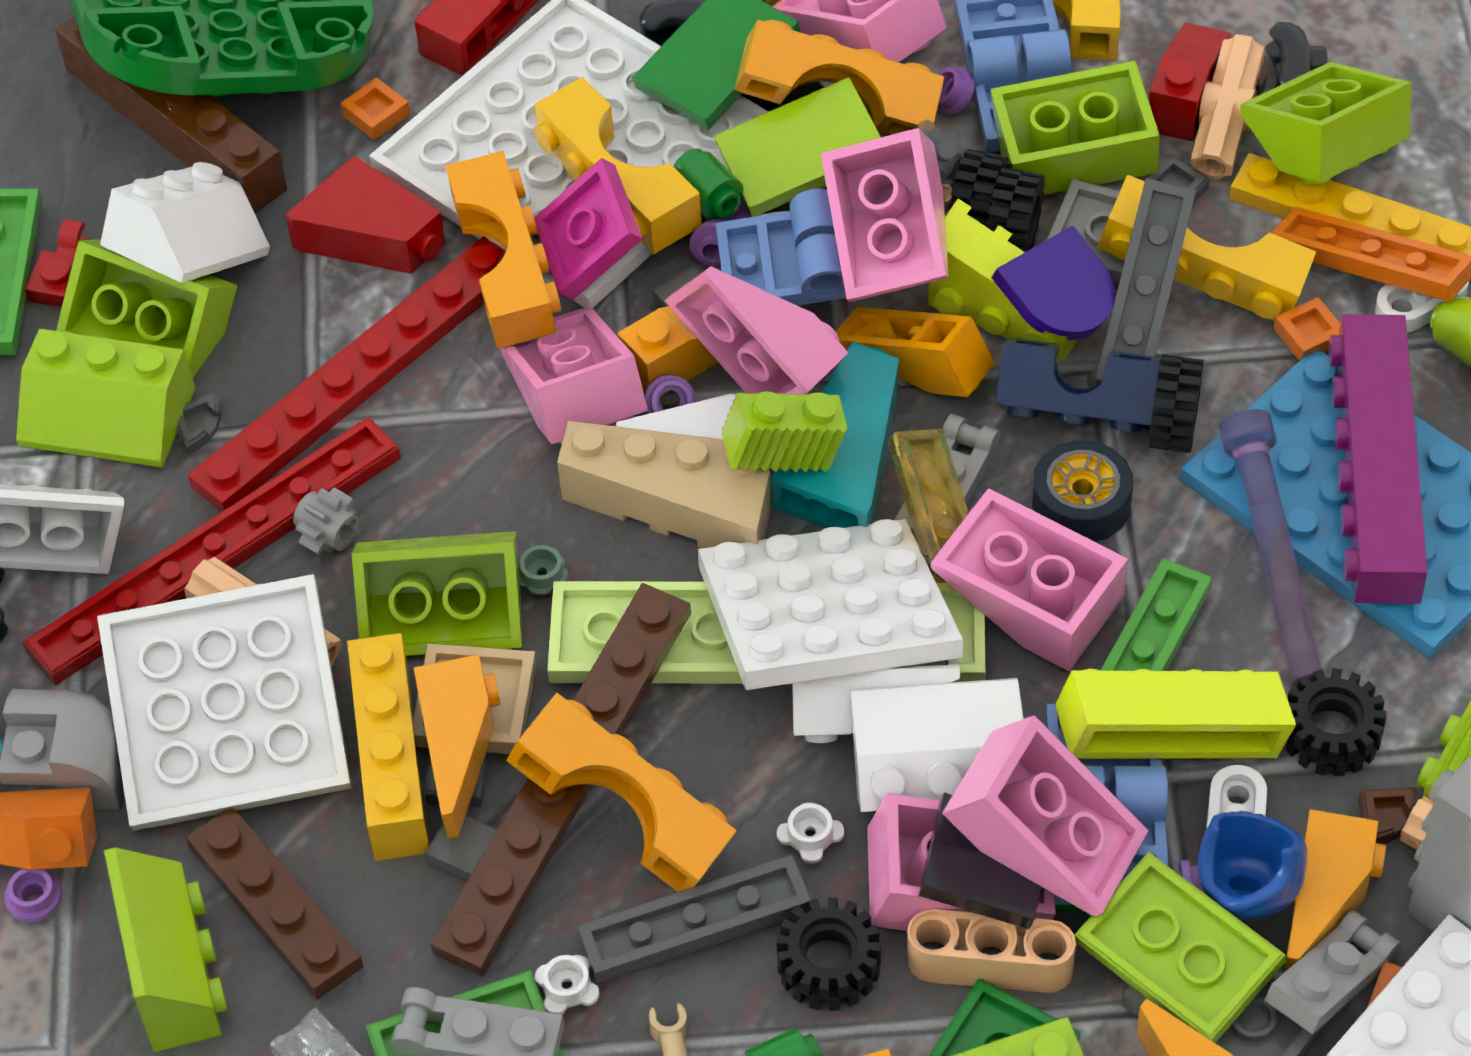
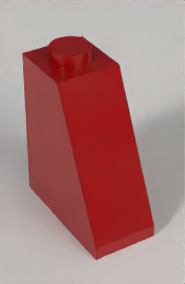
M356 156L348 160L285 214L292 247L300 252L409 274L414 273L426 261L434 259L446 244L441 212Z

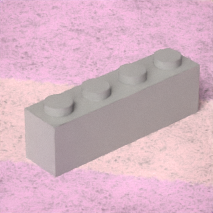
M1469 756L1455 773L1450 769L1445 770L1429 793L1428 798L1433 801V807L1421 826V829L1426 832V836L1415 853L1414 859L1419 862V866L1407 886L1412 891L1407 914L1433 932L1449 914L1471 930V756Z

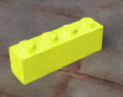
M1138 669L1135 671L1072 670L1055 704L1067 749L1077 759L1278 758L1296 726L1278 672L1252 670L1202 671L1198 669L1187 671H1151L1148 669Z

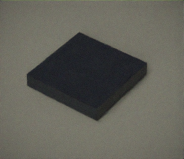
M944 792L939 802L918 896L1029 930L1035 920L1041 886L980 852L942 814L953 796Z

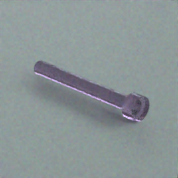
M1244 410L1223 419L1219 424V431L1225 454L1238 460L1292 686L1297 688L1298 680L1305 675L1312 682L1313 671L1321 670L1322 665L1268 451L1277 442L1270 413L1265 410Z

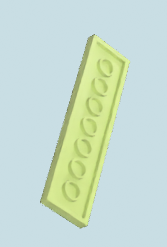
M553 582L547 668L549 683H583L641 583H645L685 600L691 605V615L652 683L743 684L705 582ZM936 582L963 638V657L958 658L960 679L954 682L985 680V615L947 582Z

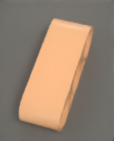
M929 909L916 914L910 920L907 929L908 967L913 975L926 982L973 987L980 978L999 989L1055 993L1064 989L1071 982L1074 973L1075 936L1068 926L1056 920L1035 918L1031 928L1028 930L973 912ZM929 942H936L942 944L944 947L936 950H930L924 948L922 945ZM993 947L1002 952L997 955H987L979 950ZM1041 953H1053L1059 956L1060 958L1056 960H1044L1038 957L1037 955Z

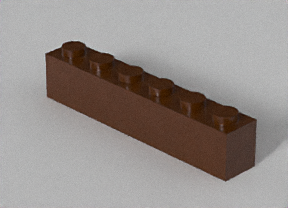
M75 16L55 29L66 69L186 166L192 167L194 163L204 162L221 168L223 171L222 175L240 182L254 213H257L287 191L280 151L211 96L161 93L125 82L104 70L89 55L83 44Z

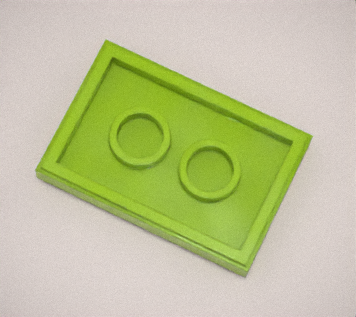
M849 77L714 135L716 145L729 171L743 185L742 198L752 217L791 201L797 194L803 191L826 186L821 153L881 138Z
M1150 852L1142 858L1117 886L1102 915L1091 916L1074 935L1076 944L1143 996L1214 1043L1219 1040L1286 963V955Z

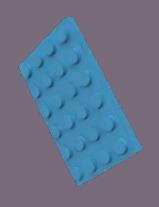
M1320 350L1303 357L1181 468L1180 481L1431 660L1471 621V452L1414 414L1427 562V577L1421 604L1355 603L1353 581H1344L1343 575L1345 548L1351 549L1350 537H1342L1340 531L1342 504H1348L1347 493H1338L1337 487L1339 461H1345L1344 450H1335L1336 418H1342L1341 408L1332 407L1331 390L1333 376H1339L1338 367L1329 366L1328 355Z

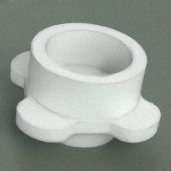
M810 802L796 807L790 813L788 823H782L777 828L779 843L792 846L800 852L801 859L806 863L821 861L823 851L831 843L840 842L844 837L842 823L832 820L831 814L823 806ZM813 830L816 833L813 836H807L805 832Z
M561 955L553 958L536 970L535 982L538 986L543 987L546 996L544 1006L547 1012L564 1014L567 1008L579 1004L591 1006L598 1000L599 988L596 984L591 983L588 973L590 964L587 958L581 955ZM564 982H571L572 986L565 989L562 987V984Z

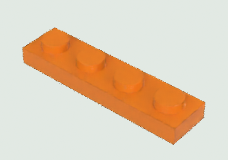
M1296 206L1271 232L1316 251L1313 263L1447 302H1451L1471 279V255Z

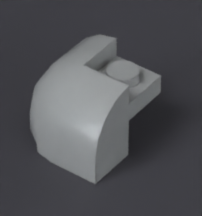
M12 689L6 698L2 713L7 727L0 757L1 783L4 785L57 786L58 789L91 787L94 810H120L124 787L112 712L94 695L78 691Z

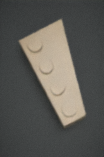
M577 421L567 422L557 461L562 500L622 521L627 517H631L648 523L651 531L665 536H669L670 532L697 540V546L700 548L716 547L725 542H750L758 544L759 540L765 539L772 508L771 476L774 470L769 468L765 472L759 468L755 472L749 468L745 472L739 468L735 472L729 467L723 439Z

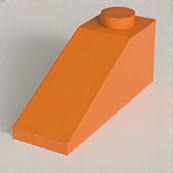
M91 787L0 792V865L29 870L88 866L97 840Z

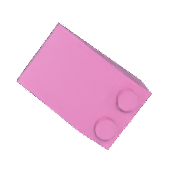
M781 0L772 6L797 20L801 30L800 33L810 36L815 34L827 35L836 39L840 45L856 50L863 48L873 49L882 53L886 59L901 62L913 52L928 47L931 39L947 28L938 0Z
M919 128L821 153L845 294L848 302L948 278L944 196L935 144Z
M712 266L664 300L745 393L770 391L778 394H806L848 354L847 350L840 344L839 337L834 329L827 323L820 321L814 313Z
M583 307L554 317L556 334L499 348L537 427L551 444L563 442L568 421L616 426L617 421L634 418L635 415L648 411L634 355L593 308L587 309Z
M989 488L931 561V569L1020 646L1069 672L1125 597L1128 558Z
M1035 715L990 733L942 812L980 852L1093 917L1102 915L1149 831Z
M886 793L869 823L867 836L871 926L877 925L880 928L907 931L910 920L924 910L941 909L970 912L918 896L940 800ZM1041 887L1035 918L1053 919L1056 915L1055 895Z

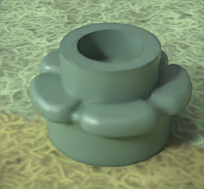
M548 545L530 547L520 557V586L527 587L528 591L534 595L549 594L553 591L554 581H567L568 570L564 568L566 564L564 558L555 548ZM540 572H547L545 575H538V574H537V573H540Z

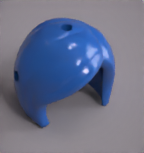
M1241 810L1214 815L1203 835L1197 857V870L1201 886L1212 900L1239 920H1256L1269 917L1288 907L1298 896L1305 880L1307 846L1304 838L1298 832L1293 831L1292 828L1272 817H1265L1263 814Z

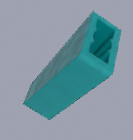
M853 341L847 350L848 354L840 361L822 393L827 395L840 396L848 427L831 468L827 473L822 469H819L817 472L809 469L807 472L799 469L795 472L790 468L785 472L780 468L777 472L774 471L771 476L772 509L822 528L868 527L869 524L875 522L899 395V358L889 355L882 349L869 348Z

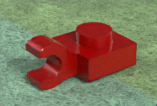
M65 219L59 230L56 253L41 251L25 287V292L30 302L62 307L78 241L90 240L87 237H81L85 227L84 222Z

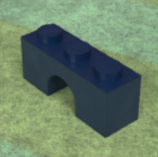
M1008 337L1003 342L995 404L1008 406L1007 414L1035 418L1038 417V410L1059 413V421L1079 425H1088L1090 417L1111 420L1110 428L1129 432H1140L1142 424L1151 426L1160 357L1110 351L1107 357L1104 379L1093 387L1077 388L1068 384L1059 373L1057 366L1059 344Z

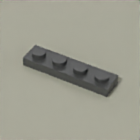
M1148 178L1145 179L1095 380L1102 381L1104 379L1107 357L1110 351L1155 356L1196 190Z
M791 854L577 925V932L595 982L599 984L781 923L785 918L788 920L792 919L791 911L797 906H800L805 913H808V901L811 898Z

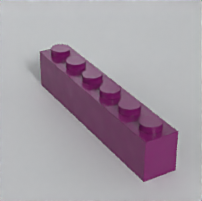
M1342 314L1339 335H1330L1329 366L1338 367L1339 376H1333L1331 390L1332 407L1341 408L1342 418H1336L1335 450H1344L1345 461H1339L1337 487L1338 493H1347L1348 504H1342L1340 531L1342 537H1350L1351 549L1345 548L1344 581H1353L1355 603L1421 604L1427 577V562L1406 316Z

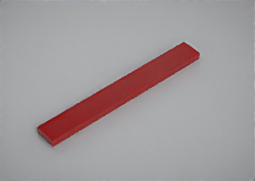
M368 416L24 640L23 645L26 653L55 686L103 655L97 616L187 599L185 587L191 578L192 571L204 559L210 560L212 557H215L234 569L296 528L293 522L294 513L305 495L312 491L319 493V490L322 488L330 492L334 487L348 494L401 459L399 447Z

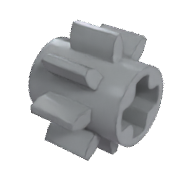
M335 487L330 492L322 488L319 490V493L312 491L305 495L299 502L293 517L296 530L302 533L299 543L318 555L323 550L332 553L334 549L337 551L345 549L355 538L360 525L357 512L351 509L355 499Z

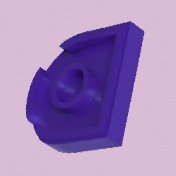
M1074 226L1067 228L1000 266L991 277L1031 327L1041 333L1048 331L1052 334L1065 336L1068 340L1083 339L1095 333L1110 315L1115 302V287L1109 271Z

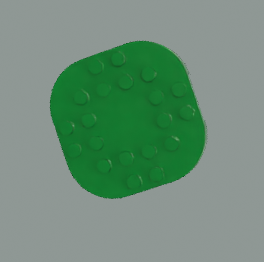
M70 0L85 49L97 64L110 74L132 85L156 92L177 95L273 94L275 92L317 89L337 83L356 72L366 60L369 53L374 16L372 0Z

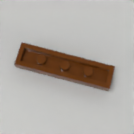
M234 808L226 809L186 836L189 849L317 1000L363 968L362 959L358 952Z

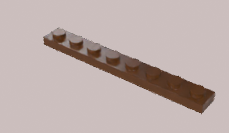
M641 583L574 698V701L579 702L589 710L593 716V721L610 734L622 735L690 617V603L645 583ZM527 778L430 944L433 954L483 977L593 785H573L550 795L531 779Z

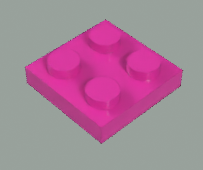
M603 158L599 159L534 218L558 293L572 300L643 239L615 164Z

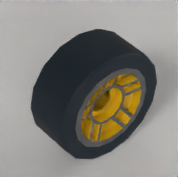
M1075 440L1057 445L1042 456L1034 469L1032 509L1094 542L1108 539L1122 529L1131 514L1133 474L1127 461L1118 452L1096 441Z

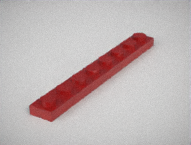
M486 237L480 238L188 474L191 488L221 512L258 489L484 304L479 279L492 271L501 262L506 251Z

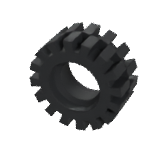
M971 149L965 150L959 163V170H957L955 175L956 182L955 186L952 187V200L949 204L948 212L957 199H960L971 206L967 215L986 226L989 220L988 212L992 204L993 190L996 189L997 178L1000 176V171L1003 167L1009 168L1008 157Z
M1003 167L996 181V189L993 190L992 204L988 212L989 220L986 223V227L994 232L998 225L1012 233L1008 242L1027 252L1034 246L1035 234H1037L1039 227L1038 221L1042 212L1041 204L1044 200L1045 177L1042 174Z
M1162 354L1153 403L1149 448L1191 453L1204 360Z
M1332 668L1331 678H1325L1323 669L1313 671L1312 682L1306 675L1298 680L1297 688L1292 687L1287 697L1296 726L1287 740L1286 750L1291 757L1300 752L1298 764L1305 769L1311 762L1317 763L1315 773L1324 776L1326 766L1334 767V776H1344L1346 765H1349L1353 773L1362 770L1364 761L1370 764L1375 758L1376 750L1380 749L1386 722V711H1383L1385 702L1382 695L1374 697L1376 687L1370 681L1362 687L1359 686L1361 675L1354 672L1351 673L1349 680L1342 679V669ZM1336 711L1352 719L1355 727L1347 733H1329L1318 728L1313 723L1312 717L1319 712Z
M828 897V907L820 908L817 898L808 901V913H805L800 906L791 911L792 922L786 918L780 925L781 935H777L776 941L778 975L781 974V983L787 991L792 988L793 999L800 1004L808 996L810 1008L820 1010L822 1000L829 1001L830 1011L840 1010V999L845 998L849 1007L858 1003L859 991L867 997L873 990L872 980L878 981L881 964L879 931L877 925L871 926V916L865 910L857 916V904L847 901L844 910L838 909V898ZM823 940L842 942L851 951L848 962L836 968L817 967L810 963L806 954L811 945Z

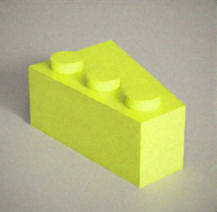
M957 199L945 216L948 278L930 282L931 285H928V305L938 309L943 314L971 316L975 325L982 327L986 332L993 335L1059 344L1058 360L1064 362L1077 340H1068L1065 336L1052 334L1048 331L1041 333L1035 330L1022 318L991 278L997 268L1025 252L1008 242L1012 233L999 225L993 232L967 215L971 206Z

